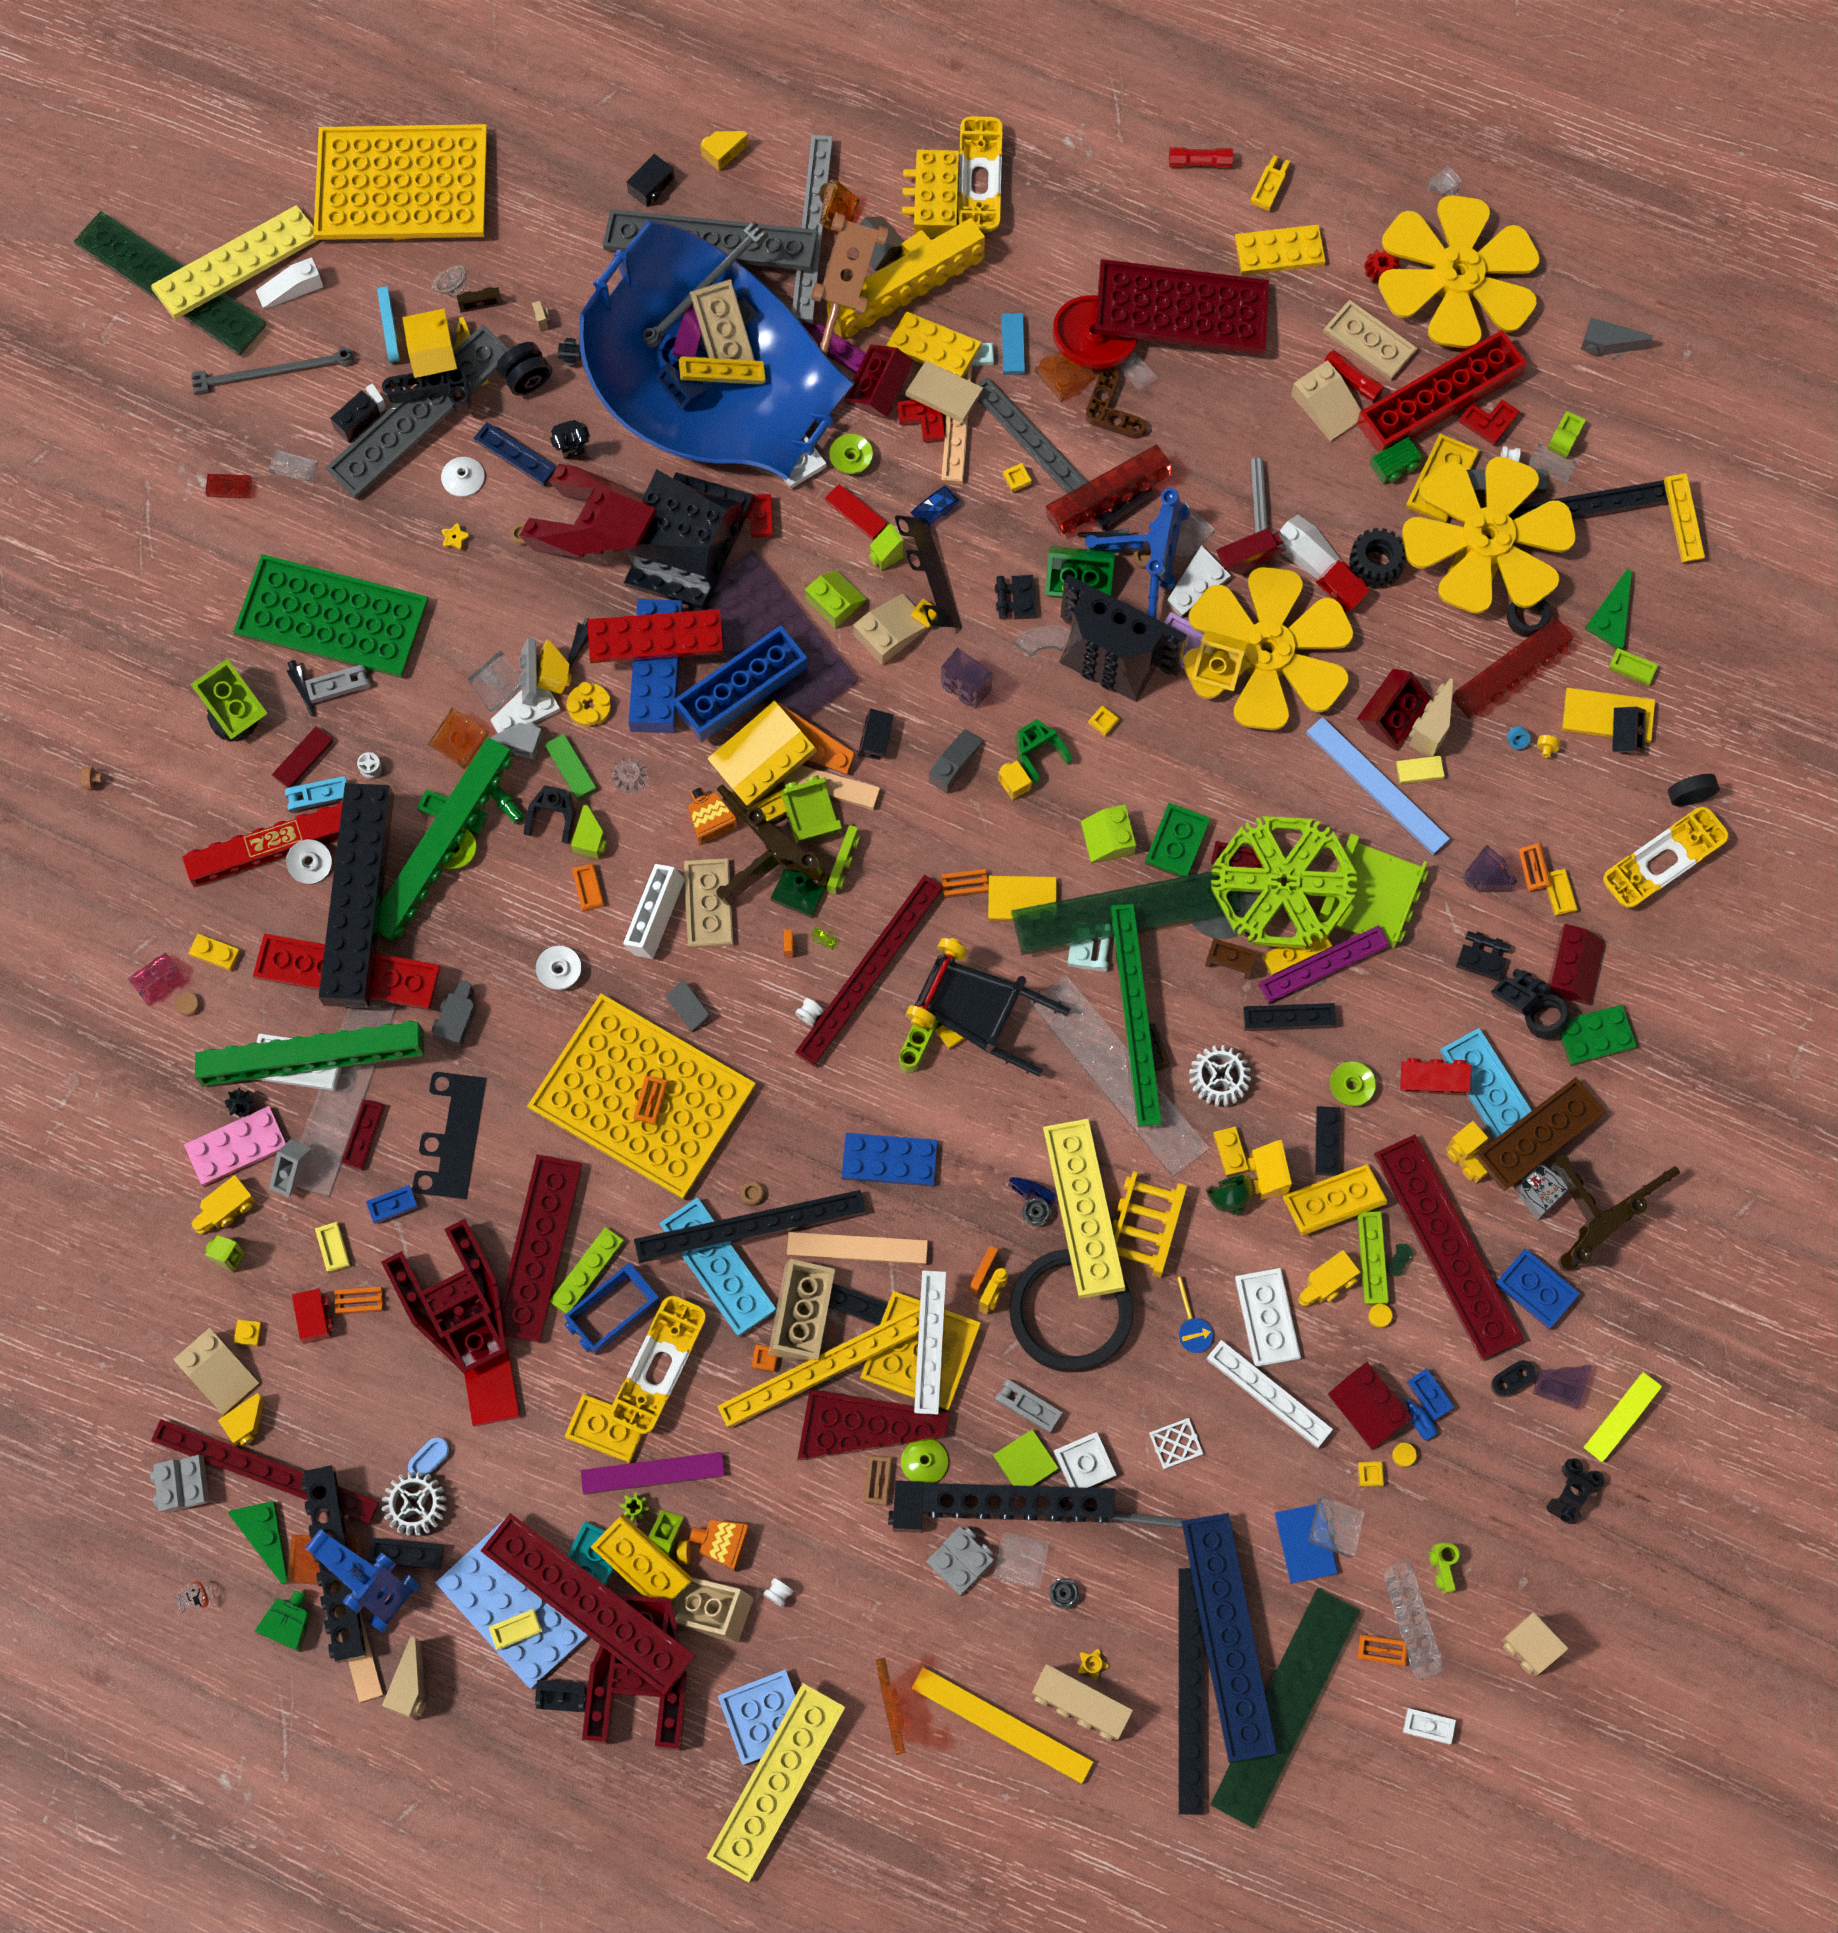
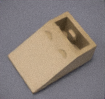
M1451 678L1446 684L1442 683L1436 691L1433 701H1429L1424 709V714L1421 718L1418 717L1409 735L1412 738L1409 746L1426 757H1434L1443 744L1450 727L1453 679Z

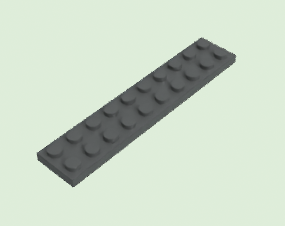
M611 209L603 241V249L606 251L621 250L624 252L642 227L649 220L685 229L710 242L729 255L747 237L743 230L750 223ZM758 224L763 231L769 234L768 238L760 246L753 242L736 259L740 264L811 271L818 231L816 229Z
M484 325L454 350L456 366L461 367L465 371L469 381L470 394L497 371L496 365L498 360L509 350ZM457 377V378L454 379V382H458V381H460L462 378H461V377ZM435 381L432 385H438L440 381ZM449 395L396 403L326 467V470L357 499L455 410ZM459 397L456 401L460 402L465 397Z

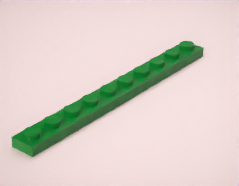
M1134 904L1111 905L1110 911L1137 1128L1160 1126L1161 1117Z

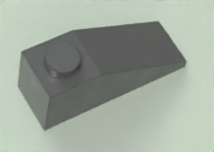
M1590 318L1581 350L1593 355L1648 349L1653 335Z
M964 729L930 770L929 783L948 794L984 740Z

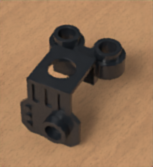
M572 420L560 423L552 428V437L550 438L552 447H555L556 451L561 450L564 459L585 453L583 444L589 442L590 437L588 427H581L580 422Z
M1573 1458L1568 1459L1562 1466V1473L1567 1478L1565 1482L1567 1484L1558 1499H1551L1546 1506L1548 1512L1568 1524H1576L1581 1518L1579 1511L1583 1507L1589 1493L1599 1491L1604 1484L1602 1473L1590 1471L1585 1474L1581 1461ZM1571 1486L1581 1491L1583 1495H1575L1571 1491Z

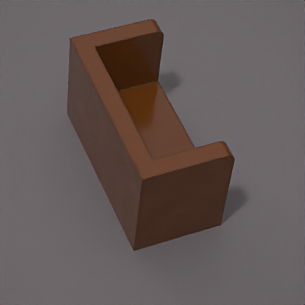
M1213 938L1205 966L1210 967V964L1214 963L1245 973L1244 978L1249 979L1257 951Z

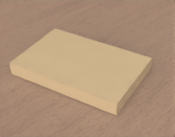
M925 361L907 389L906 396L963 423L980 397L983 387Z

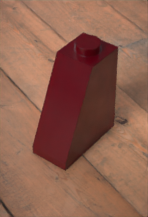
M1266 528L1217 549L1216 552L1225 570L1245 576L1287 549L1284 544L1285 538L1283 534L1272 528Z

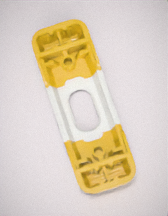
M970 116L964 118L960 125L958 224L972 218L980 231L986 233L994 231L1000 224L1002 122L998 118ZM976 167H983L988 171V190L983 194H977L971 188L972 171Z
M1698 807L1633 854L1608 869L1604 874L1603 883L1619 904L1626 908L1635 907L1721 847L1727 841L1728 832L1711 810L1705 807ZM1670 849L1676 853L1678 861L1672 867L1659 875L1652 874L1647 867L1648 862L1662 851Z
M669 1296L663 1300L638 1355L611 1406L610 1416L613 1422L638 1434H648L653 1430L705 1323V1312L701 1307L676 1296ZM659 1352L668 1353L672 1358V1363L664 1380L658 1385L650 1384L646 1380V1373L654 1356Z

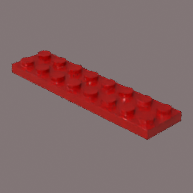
M264 933L253 977L260 980L319 990L325 944ZM375 953L370 999L430 1010L441 967L438 964Z

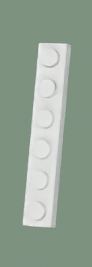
M922 1270L914 1413L938 1414L946 1271Z
M1222 1340L1207 1357L1206 1360L1317 1449L1333 1430Z

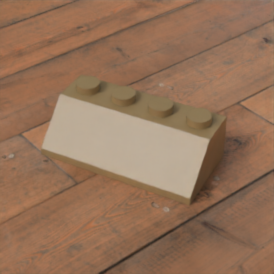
M789 1259L784 1268L768 1355L790 1360L819 1359L835 1273L834 1268Z
M1047 1664L1031 1694L1035 1697L1034 1701L1044 1707H1047L1048 1704L1056 1708L1055 1713L1066 1719L1069 1716L1077 1719V1724L1084 1729L1090 1730L1091 1727L1100 1732L1098 1736L1109 1742L1112 1739L1116 1741L1119 1739L1133 1711Z

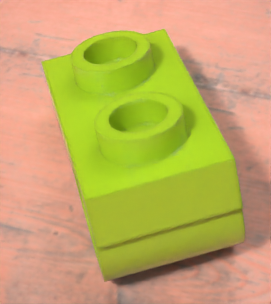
M1566 411L1547 449L1567 458L1586 419Z
M1451 1543L1433 1545L1431 1552H1429L1430 1563L1436 1567L1438 1574L1435 1576L1436 1586L1438 1590H1442L1443 1595L1453 1593L1456 1590L1450 1567L1458 1561L1460 1554L1458 1548ZM1442 1550H1448L1452 1553V1561L1448 1562L1442 1558Z

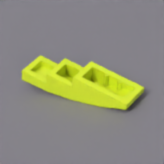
M1643 1371L1583 1448L1603 1462L1662 1386Z

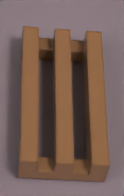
M868 1456L864 1504L871 1503L887 1506L892 1465L891 1457ZM873 1461H877L874 1497L869 1498ZM882 1462H887L883 1499H878Z

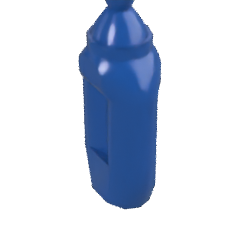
M1407 1399L1408 1412L1412 1417L1410 1421L1421 1438L1427 1441L1438 1434L1436 1426L1426 1411L1418 1405L1411 1403V1399Z

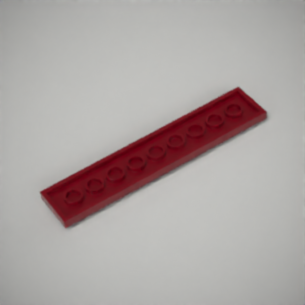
M1416 1134L1375 1152L1374 1157L1480 1360H1485L1523 1342L1524 1338Z
M509 1513L480 1550L665 1696H667L696 1656L512 1513Z

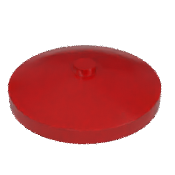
M1097 295L1080 296L1066 302L1058 310L1052 328L1054 343L1063 356L1079 366L1091 369L1115 367L1131 356L1136 347V338L1094 333Z

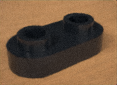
M1521 1360L1498 1373L1491 1381L1493 1393L1499 1397H1508L1526 1386L1535 1377L1534 1366L1528 1361ZM1518 1371H1525L1526 1377H1520ZM1499 1382H1504L1506 1384V1389H1501L1499 1387Z

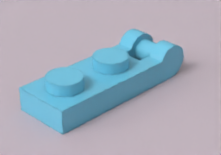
M343 776L285 789V796L289 800L287 804L288 812L296 813L303 809L343 801L344 786L347 783L346 777ZM303 795L304 800L298 801L297 797Z

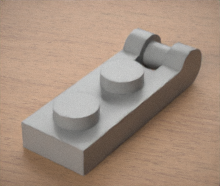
M358 665L306 680L305 683L311 703L313 704L357 690L369 689L371 683L370 679L366 677V667ZM356 676L358 680L352 682L351 677Z
M1006 1379L1002 1384V1391L996 1394L994 1400L1050 1434L1062 1412ZM1011 1392L1017 1394L1014 1402L1008 1399Z

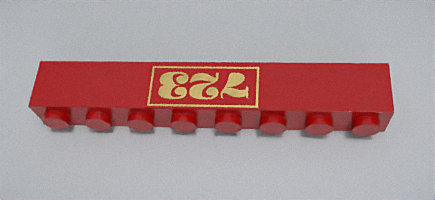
M343 801L333 807L319 808L311 814H300L295 819L287 822L279 821L266 829L258 828L250 834L234 836L229 841L223 843H212L208 848L202 850L194 849L189 851L182 858L193 887H197L285 858L290 848L302 840L312 839L322 844L338 840Z

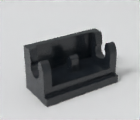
M1637 706L1614 708L1612 752H1622V754L1645 753V709Z
M870 708L866 715L857 756L880 760V756H885L894 714Z
M537 1680L536 1709L585 1713L587 1685L585 1683Z

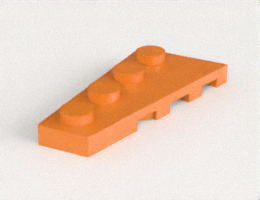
M778 702L782 710L817 749L818 752L808 760L848 774L855 752Z

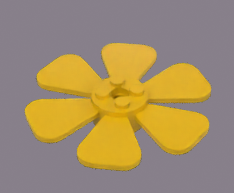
M1452 195L1446 196L1439 201L1437 215L1444 231L1448 248L1443 247L1418 213L1405 211L1396 217L1382 237L1384 250L1393 256L1430 265L1433 268L1391 269L1382 273L1379 278L1378 287L1389 310L1395 316L1400 318L1411 317L1437 294L1443 300L1429 324L1428 336L1434 343L1439 345L1471 348L1481 338V329L1470 301L1473 296L1478 300L1495 326L1504 332L1511 333L1517 331L1533 312L1536 306V297L1531 290L1485 277V273L1526 274L1536 269L1539 264V255L1528 233L1523 228L1516 225L1507 226L1479 252H1476L1473 246L1490 215L1489 207L1482 200Z
M1501 456L1491 459L1485 470V508H1480L1468 472L1459 463H1446L1421 482L1419 496L1425 503L1464 523V527L1423 517H1413L1408 519L1402 528L1406 558L1413 567L1418 569L1429 568L1461 550L1465 555L1439 583L1438 594L1443 602L1474 614L1483 613L1488 610L1492 602L1491 566L1495 564L1499 566L1510 599L1518 607L1530 608L1557 588L1559 575L1552 566L1513 546L1515 542L1562 553L1572 548L1575 542L1571 512L1569 507L1560 501L1547 502L1515 520L1509 517L1538 486V473L1530 466Z
M1262 567L1250 573L1248 588L1259 621L1255 625L1233 593L1223 585L1210 586L1189 612L1188 621L1194 630L1201 633L1207 630L1248 642L1239 676L1247 670L1251 677L1233 710L1236 722L1244 727L1278 730L1287 723L1289 712L1278 678L1283 674L1304 705L1313 712L1321 713L1327 711L1348 684V674L1343 667L1294 653L1295 649L1344 648L1351 642L1353 630L1342 606L1331 598L1318 600L1289 628L1283 626L1303 587L1300 576L1290 570ZM1193 648L1186 653L1183 661L1184 670L1198 696L1205 699L1216 698L1225 689L1191 679L1199 648ZM1266 648H1267V649H1270V650L1272 651V653H1268L1267 651H1263V649H1266Z

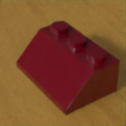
M870 344L853 379V385L848 390L843 401L871 415L887 417L898 393L901 391L902 384L910 372L914 360L897 347Z
M1392 669L1357 720L1367 733L1393 750H1398L1411 732L1418 717L1421 718L1425 707L1433 699L1411 671Z
M1564 924L1559 934L1548 986L1550 987L1548 994L1591 1005L1605 941L1588 929Z
M1368 1362L1352 1372L1327 1394L1371 1450L1406 1425L1412 1418Z

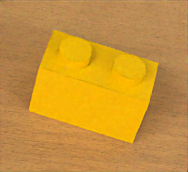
M1205 630L1191 679L1234 691L1248 642Z
M1277 1140L1252 1150L1250 1158H1248V1167L1250 1172L1254 1171L1255 1180L1252 1181L1254 1193L1259 1194L1260 1200L1288 1194L1292 1183L1282 1140Z

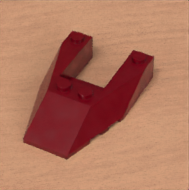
M559 464L549 482L563 497L587 500L574 525L529 518L519 536L535 551L583 558L585 554L589 553L600 555L604 551L611 549L614 552L627 550L639 546L657 510L616 482L576 466Z
M463 1219L444 1229L464 1267V1270L423 1291L402 1251L381 1261L411 1323L465 1374L505 1353L506 1345L497 1280L466 1219Z
M622 1595L621 1599L680 1644L671 1599ZM599 1645L596 1656L590 1665L582 1741L585 1743L609 1745L614 1694L660 1698L655 1747L656 1749L681 1751L687 1672L685 1671L667 1696H665Z

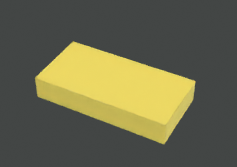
M1441 756L1396 762L1399 784L1444 779Z
M334 1222L315 1228L327 1272L331 1273L351 1267L339 1223Z
M534 1609L488 1627L497 1651L542 1633Z

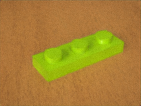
M852 825L848 827L827 884L828 893L836 895L838 888H843L846 876H843L846 868H850L853 856H851L852 849H857L861 837L858 835V827Z

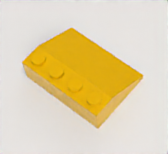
M774 701L707 759L742 801L750 807L762 800L818 751Z

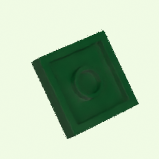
M784 869L770 899L772 902L812 918L827 884L822 887L817 886L811 878L803 873Z

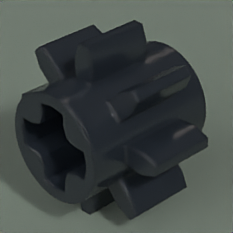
M566 338L564 343H559L558 359H563L564 365L574 366L576 360H581L580 344H577L574 338Z
M238 1088L233 1092H228L229 1099L224 1100L230 1115L236 1114L241 1118L247 1113H251L250 1106H254L255 1102L251 1098L249 1090L244 1092Z

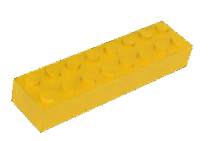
M972 218L865 278L860 296L867 298L863 315L854 313V308L841 304L836 321L837 325L834 328L837 335L843 339L846 337L850 338L858 330L873 325L879 318L889 316L898 307L908 305L917 296L925 295L936 285L940 286L950 277L960 275L969 266L979 264L984 258L985 236ZM827 300V314L829 317L833 302Z

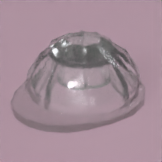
M455 265L441 271L431 283L432 290L452 297L462 293L467 287L466 269L462 265Z

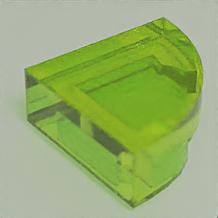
M815 927L811 934L812 941L833 950L836 944L835 940L824 936L825 932Z

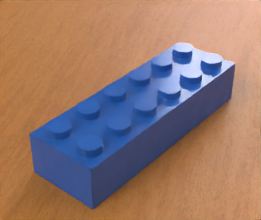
M638 599L636 615L683 612L682 601ZM680 657L633 660L628 721L631 732L675 733L676 710L673 700L677 698Z
M780 625L673 700L675 710L702 743L808 668L807 657Z

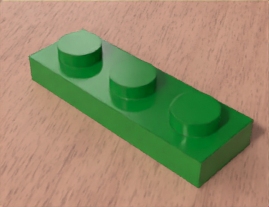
M426 789L417 810L436 818L448 797ZM480 810L477 813L476 822L468 827L471 833L478 836L488 817L487 813Z

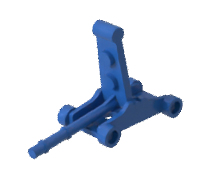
M1167 488L1162 492L1161 500L1163 504L1158 517L1150 523L1148 534L1102 538L1090 535L1085 540V544L1090 550H1108L1119 553L1122 550L1139 552L1143 549L1151 550V559L1146 565V569L1151 575L1148 615L1155 619L1157 616L1159 586L1164 590H1170L1176 584L1175 576L1171 571L1181 523L1190 516L1189 507L1180 501L1178 492L1173 488Z
M321 1529L305 1547L306 1550L313 1554L353 1591L342 1602L356 1613L363 1606L370 1610L374 1616L369 1623L383 1634L389 1628L388 1622L411 1593H416L421 1587L408 1574L400 1581L390 1573L396 1566V1563L382 1552L375 1559L376 1563L373 1566L331 1538Z

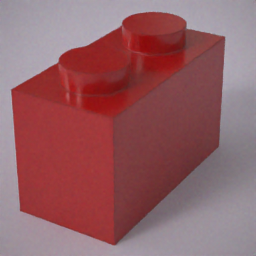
M1340 560L1332 563L1315 581L1331 599L1339 602L1345 613L1352 610L1370 591L1366 587V583L1351 572L1350 566Z
M319 1288L292 1294L301 1342L307 1344L331 1338L330 1331L334 1330L331 1316L327 1317L326 1308H329L327 1294L323 1295Z

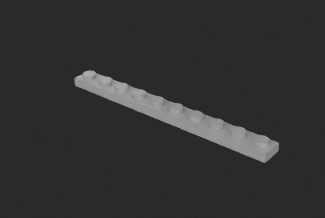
M812 135L801 228L816 229L818 231V238L811 271L797 270L792 308V313L801 323L813 324L816 301L811 300V293L814 284L818 283L833 136Z

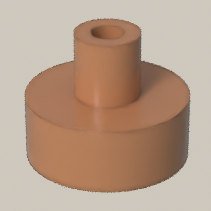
M83 766L81 770V786L83 789H93L95 782H102V774L95 773L94 767Z

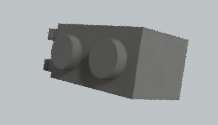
M461 980L455 993H449L447 999H443L440 1006V1011L442 1012L439 1020L436 1019L432 1026V1032L436 1041L460 1049L463 1047L476 1013L471 1001L474 991L471 983L467 980Z

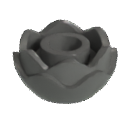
M1042 1198L1029 1199L1022 1208V1216L1029 1225L1042 1226L1049 1220L1051 1208Z
M1065 1578L1056 1580L1049 1589L1051 1602L1056 1607L1062 1609L1072 1607L1079 1598L1076 1583Z

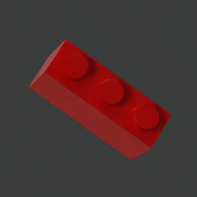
M1407 1058V1062L1401 1061L1400 1089L1402 1092L1471 1095L1472 1065L1467 1064L1466 1060H1453V1063H1444L1442 1059H1430V1063L1421 1062V1059Z

